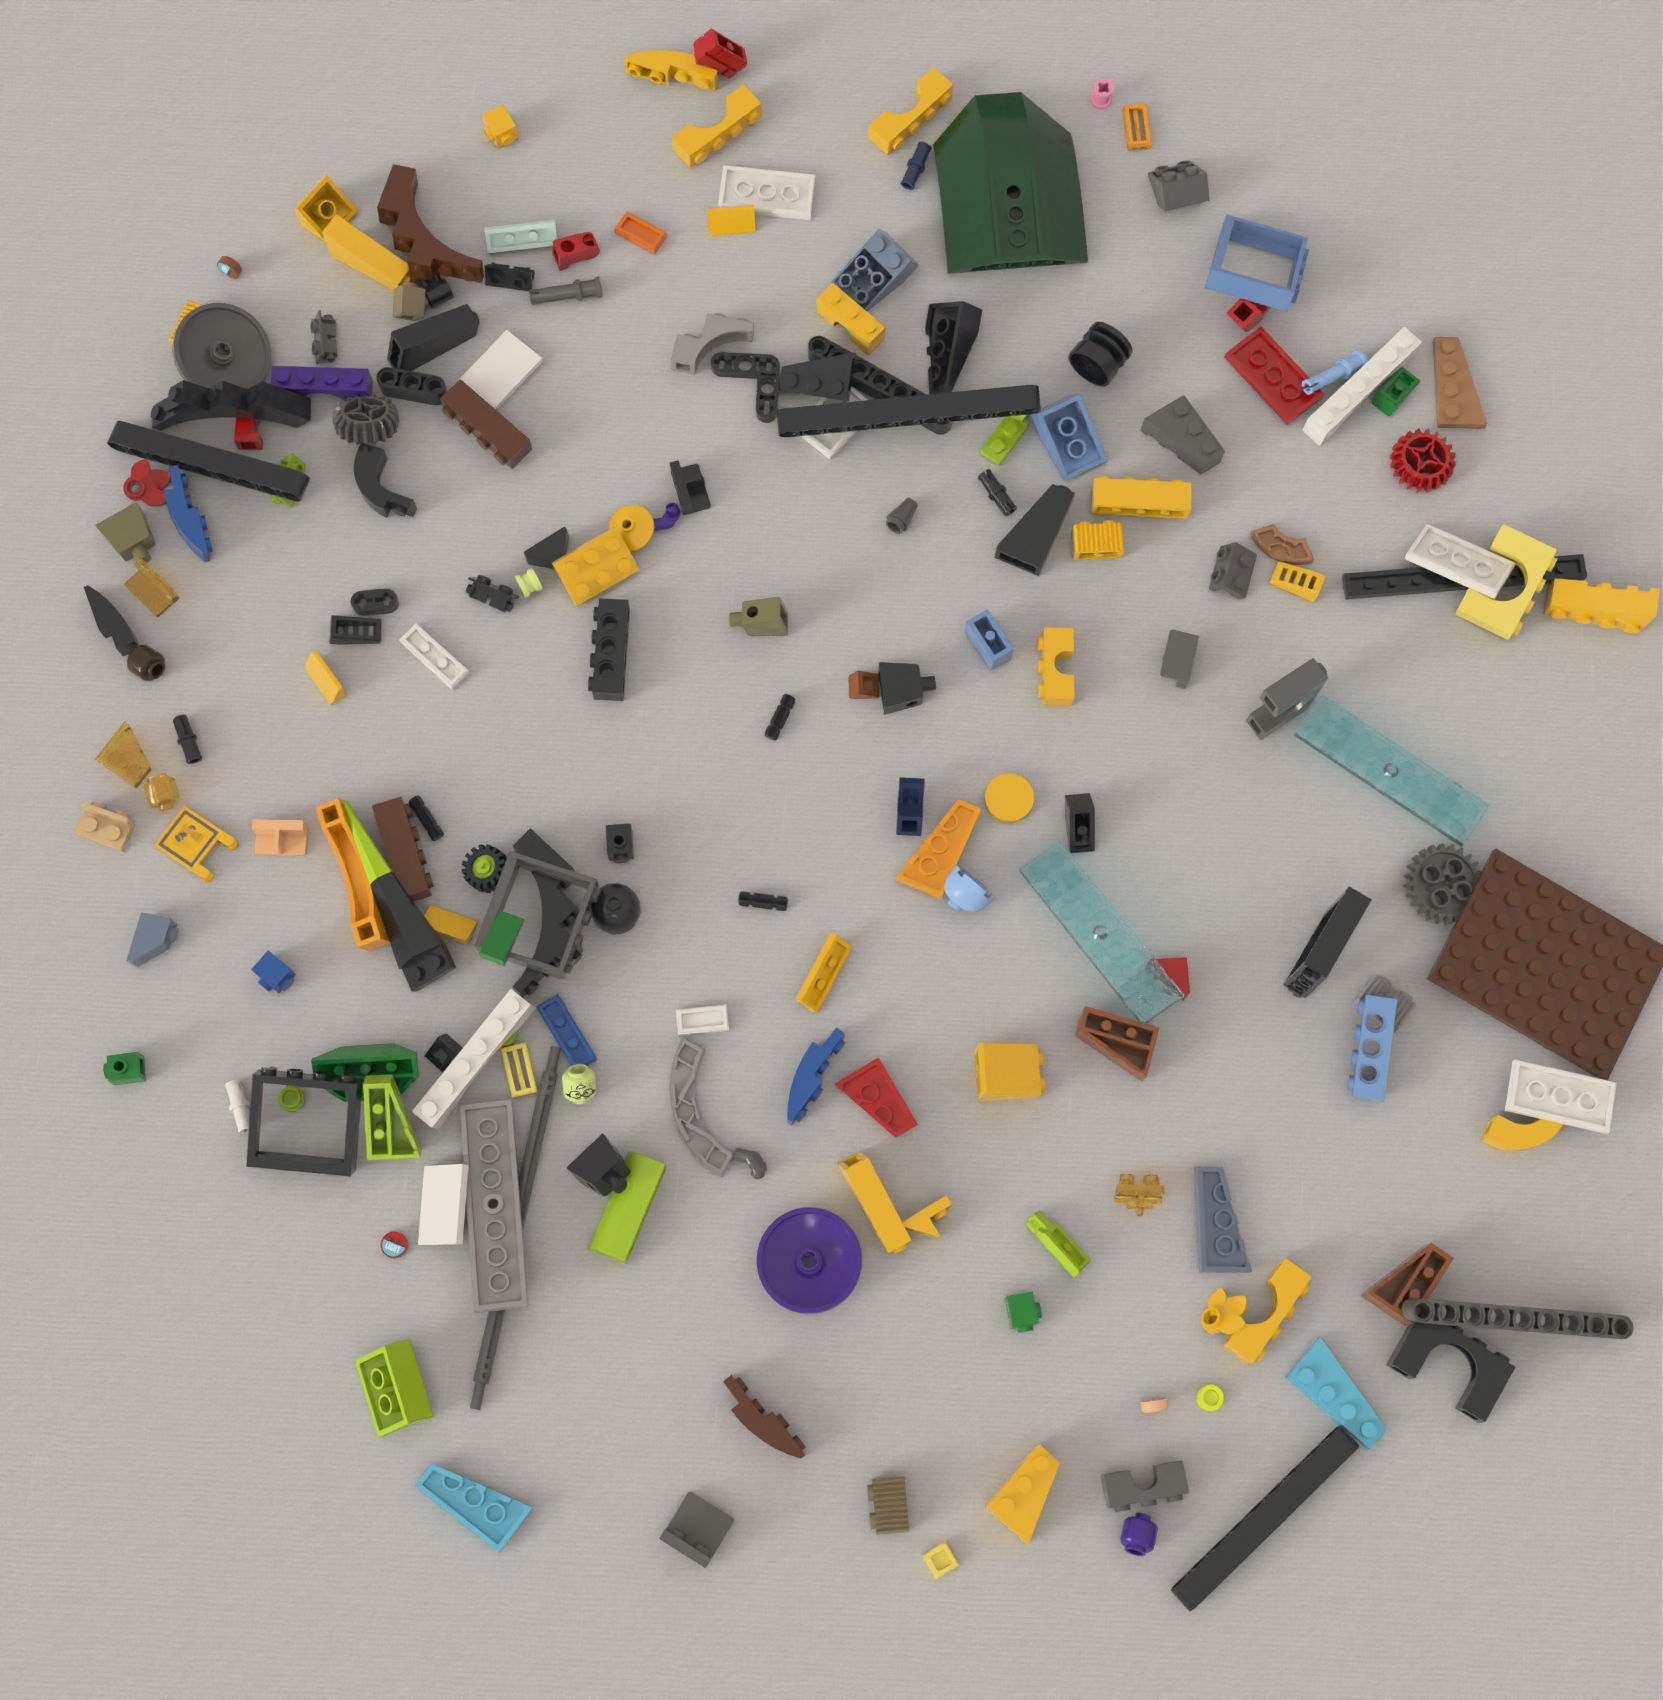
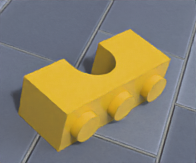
M834 283L817 298L816 312L832 326H835L838 322L842 324L850 333L851 342L869 356L885 340L886 327Z
M1044 627L1042 636H1038L1037 650L1042 651V659H1038L1037 667L1038 674H1042V682H1038V697H1042V705L1072 706L1074 701V675L1060 673L1055 668L1054 663L1061 659L1072 658L1074 652V629Z

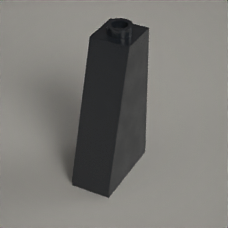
M468 304L392 331L387 355L388 362L392 368L408 371L415 370L475 337L480 324L476 312H472Z
M1052 484L998 544L994 558L1039 576L1070 509L1075 493L1071 492L1066 486Z

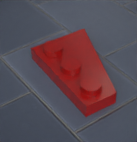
M879 1058L835 1083L840 1090L895 1138L918 1125Z

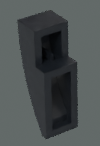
M89 585L85 586L86 596L102 635L105 638L112 636L116 649L122 656L128 655L131 650L140 646L132 629L117 609Z

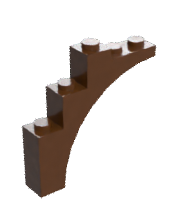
M393 164L377 210L380 223L395 226L392 233L394 249L410 253L407 261L410 277L433 281L435 274H439L444 277H454L468 282L482 283L484 277L482 260L465 256L447 247L436 239L421 221L415 207V196L418 187L416 169Z

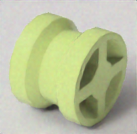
M532 568L528 569L526 574L514 577L525 598L529 597L534 591L539 592L543 590Z

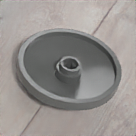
M210 303L199 306L182 319L173 337L172 353L174 363L179 374L186 381L207 388H211L221 381H226L249 389L263 381L269 371L271 346L268 336L261 324L250 313L237 306L226 303Z

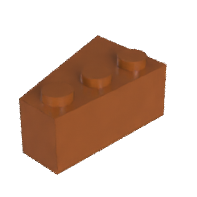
M1085 1006L1081 1012L1075 1036L1143 1082L1148 1074L1160 1028Z
M1433 1243L1424 1245L1360 1296L1404 1326L1413 1324V1322L1404 1318L1402 1314L1403 1303L1409 1298L1429 1299L1454 1258ZM1419 1304L1416 1306L1415 1309L1417 1316L1421 1311V1306Z

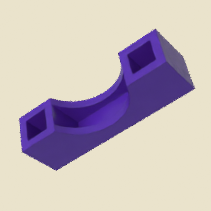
M272 366L271 385L303 396L309 394H329L347 401L348 397L355 398L356 395L359 397L364 395L372 396L373 380L369 369Z

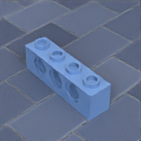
M1365 993L1364 999H1359L1358 1014H1362L1361 1025L1356 1024L1354 1039L1359 1040L1358 1050L1352 1051L1351 1065H1356L1355 1074L1349 1075L1348 1090L1352 1091V1097L1384 1102L1398 1000L1395 997ZM1374 1014L1380 1015L1383 1019L1382 1025L1379 1028H1371L1368 1025L1370 1016ZM1369 1040H1375L1379 1043V1050L1374 1054H1369L1364 1049L1366 1042ZM1365 1066H1373L1376 1069V1074L1373 1078L1365 1079L1362 1077L1361 1071Z

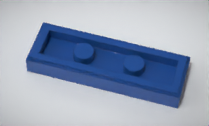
M559 994L536 1007L571 1066L576 1064L588 1066L598 1060Z

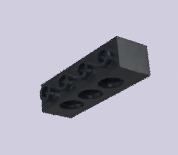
M599 598L598 607H594L593 620L597 621V630H592V645H595V653L590 654V668H594L593 677L589 676L588 691H592L594 700L624 701L630 617L629 600ZM608 623H614L617 625L612 630H607L604 628L605 625ZM607 646L615 648L611 653L603 652V649ZM606 669L613 671L611 676L604 677L601 675L602 671Z

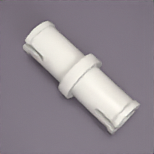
M240 1079L232 1080L225 1084L231 1103L229 1109L231 1113H234L238 1133H248L250 1101L246 1100L242 1081Z

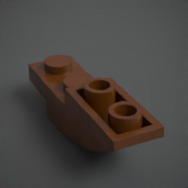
M731 1375L723 1381L739 1402L731 1411L750 1432L766 1444L785 1454L800 1459L805 1456L802 1451L806 1448L797 1435L791 1437L786 1430L790 1425L781 1413L776 1416L772 1411L763 1418L761 1414L765 1410L756 1398L752 1401L748 1398L745 1392L749 1389L740 1377L734 1379Z

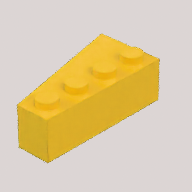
M1555 578L1547 587L1544 614L1551 615L1555 619H1573L1580 624H1598L1605 629L1619 628L1631 634L1640 633L1657 616L1660 589L1650 588V592L1637 591L1638 586L1627 585V589H1613L1612 584L1608 583L1596 584L1592 587L1589 586L1588 581Z

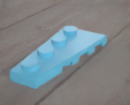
M1318 1337L1285 1378L1341 1425L1365 1448L1371 1449L1384 1433L1386 1427L1321 1337Z
M432 1463L415 1484V1487L499 1553L534 1508Z

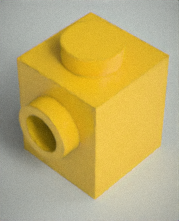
M503 104L482 114L485 135L489 142L494 141L498 149L511 145L515 140L519 139L516 125Z

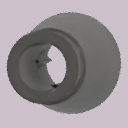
M906 498L905 501L887 515L886 526L889 530L896 534H901L908 529L918 507L913 499Z

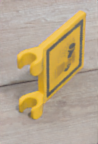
M184 806L154 844V847L209 883L214 875L207 868L203 867L201 863L218 841L231 850H234L239 843L232 836Z

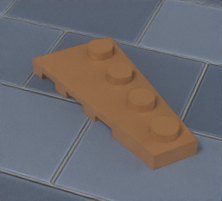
M1435 337L1433 339L1437 428L1485 429L1487 422L1459 337Z

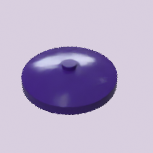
M814 1207L791 1210L773 1221L760 1240L757 1250V1271L760 1281L768 1295L777 1304L789 1311L799 1314H819L834 1309L850 1296L860 1278L862 1253L859 1241L852 1228L841 1217L828 1210Z

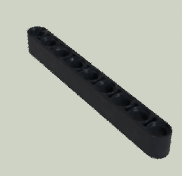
M123 421L116 422L107 441L111 448L126 454L168 466L178 465L179 469L296 502L302 500L310 481L306 474L291 468Z
M1341 1425L1337 1426L1171 1588V1592L1189 1612L1195 1609L1359 1448L1358 1443Z

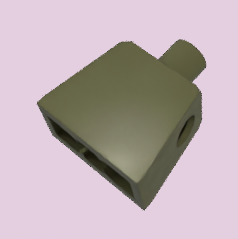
M137 502L96 524L102 536L125 561L135 558L139 565H144L151 560L152 557L147 550L155 545V541L145 514Z
M780 597L742 602V612H730L729 614L730 626H743L748 636H788V612Z

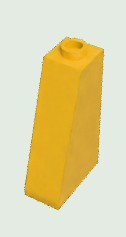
M335 214L322 232L332 257L388 289L394 291L395 288L403 285L405 282L414 283L415 277H410L406 262L340 216Z
M859 1151L837 1163L884 1250L888 1253H898L907 1247L906 1243L912 1240L869 1158Z

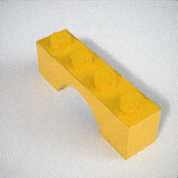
M933 67L917 81L916 95L919 100L917 106L911 111L902 114L884 111L869 125L868 138L887 155L893 150H898L907 137L915 135L926 120L930 121L938 109L942 106H947L953 98V84Z
M744 84L726 96L727 114L719 124L709 128H700L688 124L671 137L672 149L689 168L696 164H701L709 154L720 150L725 142L732 137L739 136L744 128L750 124H755L760 119L761 102Z
M1287 1258L1280 1260L1266 1281L1273 1295V1307L1269 1316L1259 1324H1246L1241 1331L1230 1334L1222 1346L1248 1365L1254 1363V1361L1258 1363L1267 1351L1264 1348L1269 1339L1274 1341L1282 1328L1279 1327L1281 1321L1284 1318L1288 1320L1295 1311L1296 1306L1293 1304L1298 1296L1303 1298L1310 1289L1311 1285L1308 1282L1311 1276Z

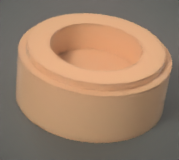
M1167 1398L1140 1401L1143 1413L1163 1411L1168 1408Z

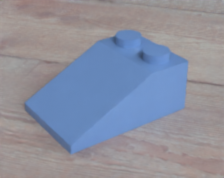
M1071 394L1041 408V411L1038 413L1030 414L1042 443L1064 481L1108 461L1080 394Z

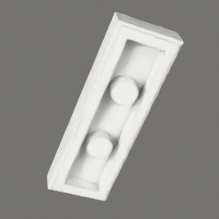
M417 623L399 639V642L452 690L470 673L465 666Z

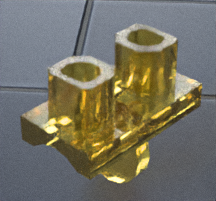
M1120 1174L1114 1195V1203H1126L1127 1208L1136 1209L1137 1216H1143L1144 1209H1153V1204L1162 1203V1196L1165 1193L1164 1185H1160L1158 1175H1146L1143 1178V1185H1134V1175Z

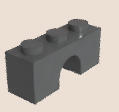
M1183 1460L1153 1465V1484L1144 1490L1138 1488L1133 1483L1130 1470L1101 1475L1107 1508L1114 1507L1115 1512L1131 1510L1130 1504L1139 1502L1141 1507L1157 1505L1156 1499L1167 1498V1502L1183 1500L1182 1494L1189 1493Z

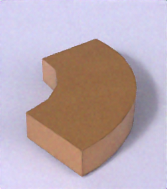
M1274 524L1253 530L1250 533L1257 547L1276 561L1290 565H1304L1314 561L1305 538L1293 539L1286 537L1278 531Z

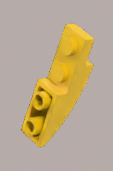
M651 50L628 54L624 57L625 72L634 77L649 79L657 84L669 85L671 78H674L682 83L687 82L697 85L701 89L715 91L718 85V71L699 65L693 54L668 50Z

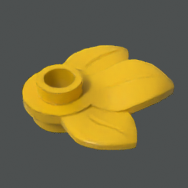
M1222 1288L1218 1289L1210 1296L1208 1308L1201 1315L1202 1327L1211 1334L1222 1331L1230 1335L1241 1331L1246 1326V1322L1241 1316L1247 1309V1298L1245 1296L1227 1298L1225 1291Z

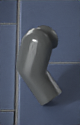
M736 1148L734 1161L748 1163L752 1169L751 1176L755 1179L763 1178L767 1171V1165L760 1154L755 1151Z

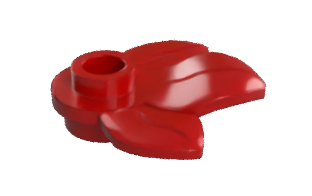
M143 459L132 466L131 477L125 481L123 490L125 495L131 500H142L148 506H160L166 503L162 490L168 485L171 476L169 472L164 470H151L148 460ZM134 485H140L141 490L138 493L132 492Z

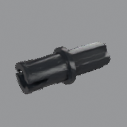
M185 714L176 716L173 719V723L179 738L177 743L183 749L186 763H197L202 760L196 743L197 735L193 734L188 717Z

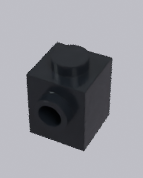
M631 823L606 825L609 861L627 863L628 859H634Z

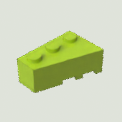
M367 1075L363 1083L367 1160L420 1158L422 1147L393 1075Z

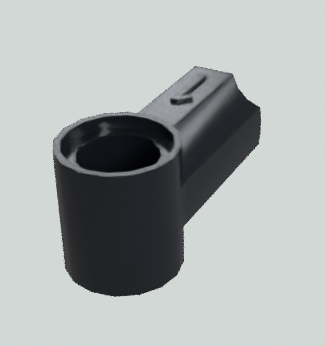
M435 274L433 281L418 279L422 288L426 289L425 296L432 308L454 298L447 281L444 278L442 279L439 274Z

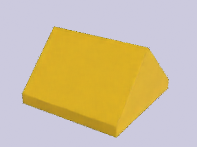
M324 175L294 208L300 225L325 243L322 232L335 214L348 222L358 211L328 175Z

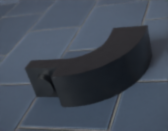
M361 443L354 460V476L366 503L375 512L386 518L390 510L402 517H405V515L414 517L417 508L413 499L391 492L380 484V477L388 460L384 449L370 444L366 446L365 443Z

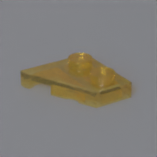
M125 721L95 758L98 763L136 789L152 770L134 732Z

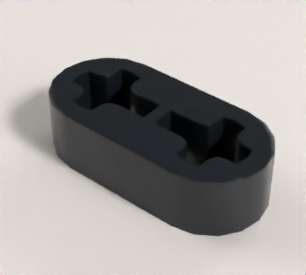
M391 589L358 591L353 594L350 601L355 613L362 616L393 613L399 606L398 597ZM388 596L392 601L389 602L388 606H385L382 601H385V597ZM361 599H365L368 602L364 604V608L359 606Z

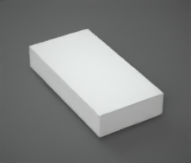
M727 1004L676 1010L678 1036L729 1031Z

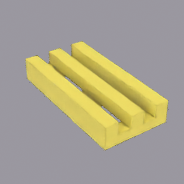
M524 1042L501 1048L512 1098L516 1099L520 1096L538 1093L527 1043ZM520 1049L523 1052L531 1088H526L518 1054ZM508 1052L513 1053L521 1087L519 1091H516Z

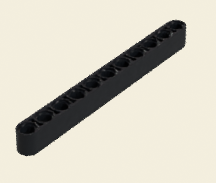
M1021 385L783 408L777 411L778 436L798 437L1029 415L1041 411L1039 386Z

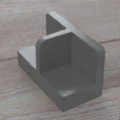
M1173 629L1169 632L1165 653L1162 658L1160 676L1177 680L1176 687L1186 689L1189 683L1199 639L1198 635Z

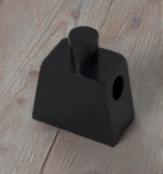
M879 662L878 674L884 715L919 706L922 704L924 691L936 690L935 676L921 677L918 664Z
M603 1133L567 1167L581 1184L602 1197L608 1196L612 1191L617 1194L622 1193L627 1188L625 1178L630 1174V1169L616 1147Z

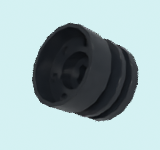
M1095 322L1090 326L1088 332L1084 334L1083 340L1079 341L1069 353L1068 359L1071 366L1082 378L1094 385L1105 387L1117 375L1118 368L1123 367L1126 360L1131 357L1133 349L1128 339L1119 330L1104 322Z

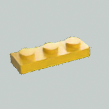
M830 933L795 1000L810 1011L818 1013L852 946L837 934Z

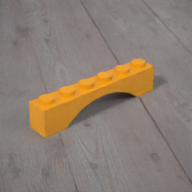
M336 798L316 806L322 830L335 853L345 880L350 902V924L357 948L370 952L390 944L342 805V799Z

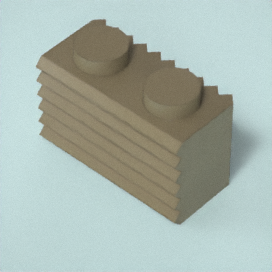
M905 1477L872 1479V1485H867L868 1502H874V1512L869 1513L871 1529H876L877 1535L909 1532Z

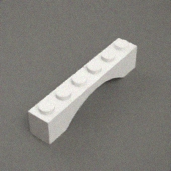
M1403 327L1308 418L1302 431L1321 446L1381 383L1397 372L1416 354L1422 341L1406 327Z
M510 989L412 1112L431 1128L438 1130L454 1111L459 1100L480 1070L495 1052L523 1025L535 1010V1007Z

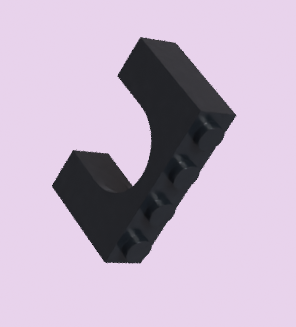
M1417 1322L1408 1325L1386 1365L1407 1379H1414L1427 1356L1435 1347L1445 1344L1457 1348L1467 1358L1471 1376L1468 1386L1455 1409L1477 1423L1486 1422L1515 1369V1366L1509 1363L1510 1359L1500 1352L1492 1353L1486 1349L1487 1345L1483 1341L1472 1337V1339L1462 1334L1464 1330L1459 1326Z

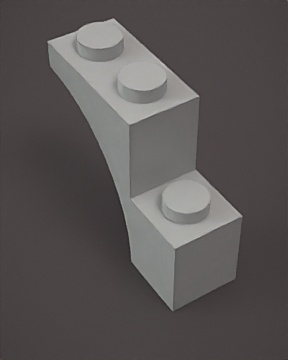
M707 313L701 339L692 334H677L671 356L672 370L695 375L703 358L715 348L736 341L752 342L754 323L743 318H728L720 313Z

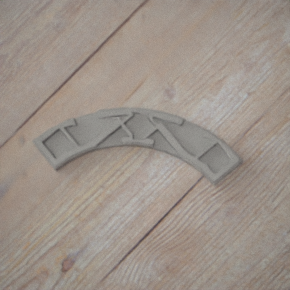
M683 1037L677 1048L670 1075L669 1089L673 1116L678 1130L691 1152L707 1168L723 1177L734 1157V1153L720 1144L709 1132L702 1120L696 1100V1077L701 1059L706 1050Z

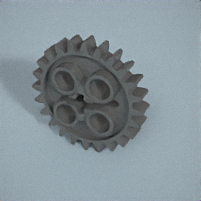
M1444 843L1439 844L1437 848L1433 844L1427 847V850L1424 848L1419 851V855L1411 858L1414 863L1406 866L1411 872L1404 874V877L1410 880V882L1404 884L1403 887L1410 889L1411 892L1405 896L1407 898L1413 897L1414 901L1410 904L1411 907L1416 905L1420 907L1417 911L1418 915L1426 912L1425 920L1428 921L1434 917L1435 924H1439L1443 920L1445 925L1451 924L1452 920L1454 923L1456 922L1481 871L1475 870V867L1479 864L1478 861L1470 862L1472 854L1463 856L1464 848H1460L1455 852L1454 844L1449 845L1447 848H1445ZM1448 864L1454 867L1455 874L1449 871ZM1426 871H1429L1431 873L1433 878L1432 881L1427 879L1425 875ZM1458 877L1464 878V881L1455 882L1449 886L1445 885L1432 891H1425V887L1435 886L1440 882H1448ZM1457 887L1463 891V898L1458 895ZM1434 894L1440 897L1441 905L1435 902Z

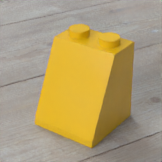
M977 1044L974 1057L978 1103L1040 1099L1042 1092L1046 1090L1045 1077H1040L1039 1067L1043 1066V1052L1038 1051V1044Z

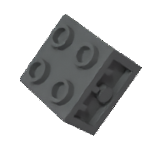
M688 1492L659 1539L706 1568L733 1524L734 1519L693 1492Z

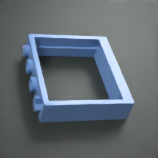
M1226 214L1205 288L1288 312L1290 304L1296 303L1300 291L1299 288L1306 266V259L1310 250L1306 249L1308 237ZM1229 240L1293 258L1287 287L1221 269Z

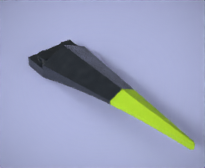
M342 800V805L398 968L402 969L411 991L417 992L454 970L456 966L446 944L401 885L349 802Z

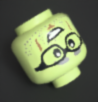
M583 1064L570 1066L562 1075L564 1097L579 1105L585 1104L596 1095L594 1071Z

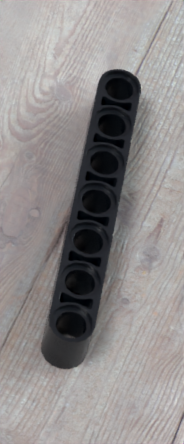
M814 336L808 343L809 361L852 353L823 336ZM815 349H822L823 352L817 353V352H814L813 350H815ZM856 355L851 386L873 399L896 398L895 396L898 394L905 397L927 395ZM860 371L863 372L864 375L857 376L854 373ZM876 383H882V384H884L885 386H884V387H876L875 384H876ZM952 422L924 424L921 426L936 434L944 435L950 431Z

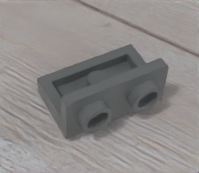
M1237 542L1221 546L1216 555L1217 560L1214 571L1211 574L1209 590L1213 592L1223 590L1239 600L1246 598L1257 554Z

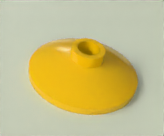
M627 505L614 513L610 519L608 530L617 527L629 551L633 552L643 548L651 540L655 526L653 517L647 509L639 505ZM631 522V526L625 529V526Z

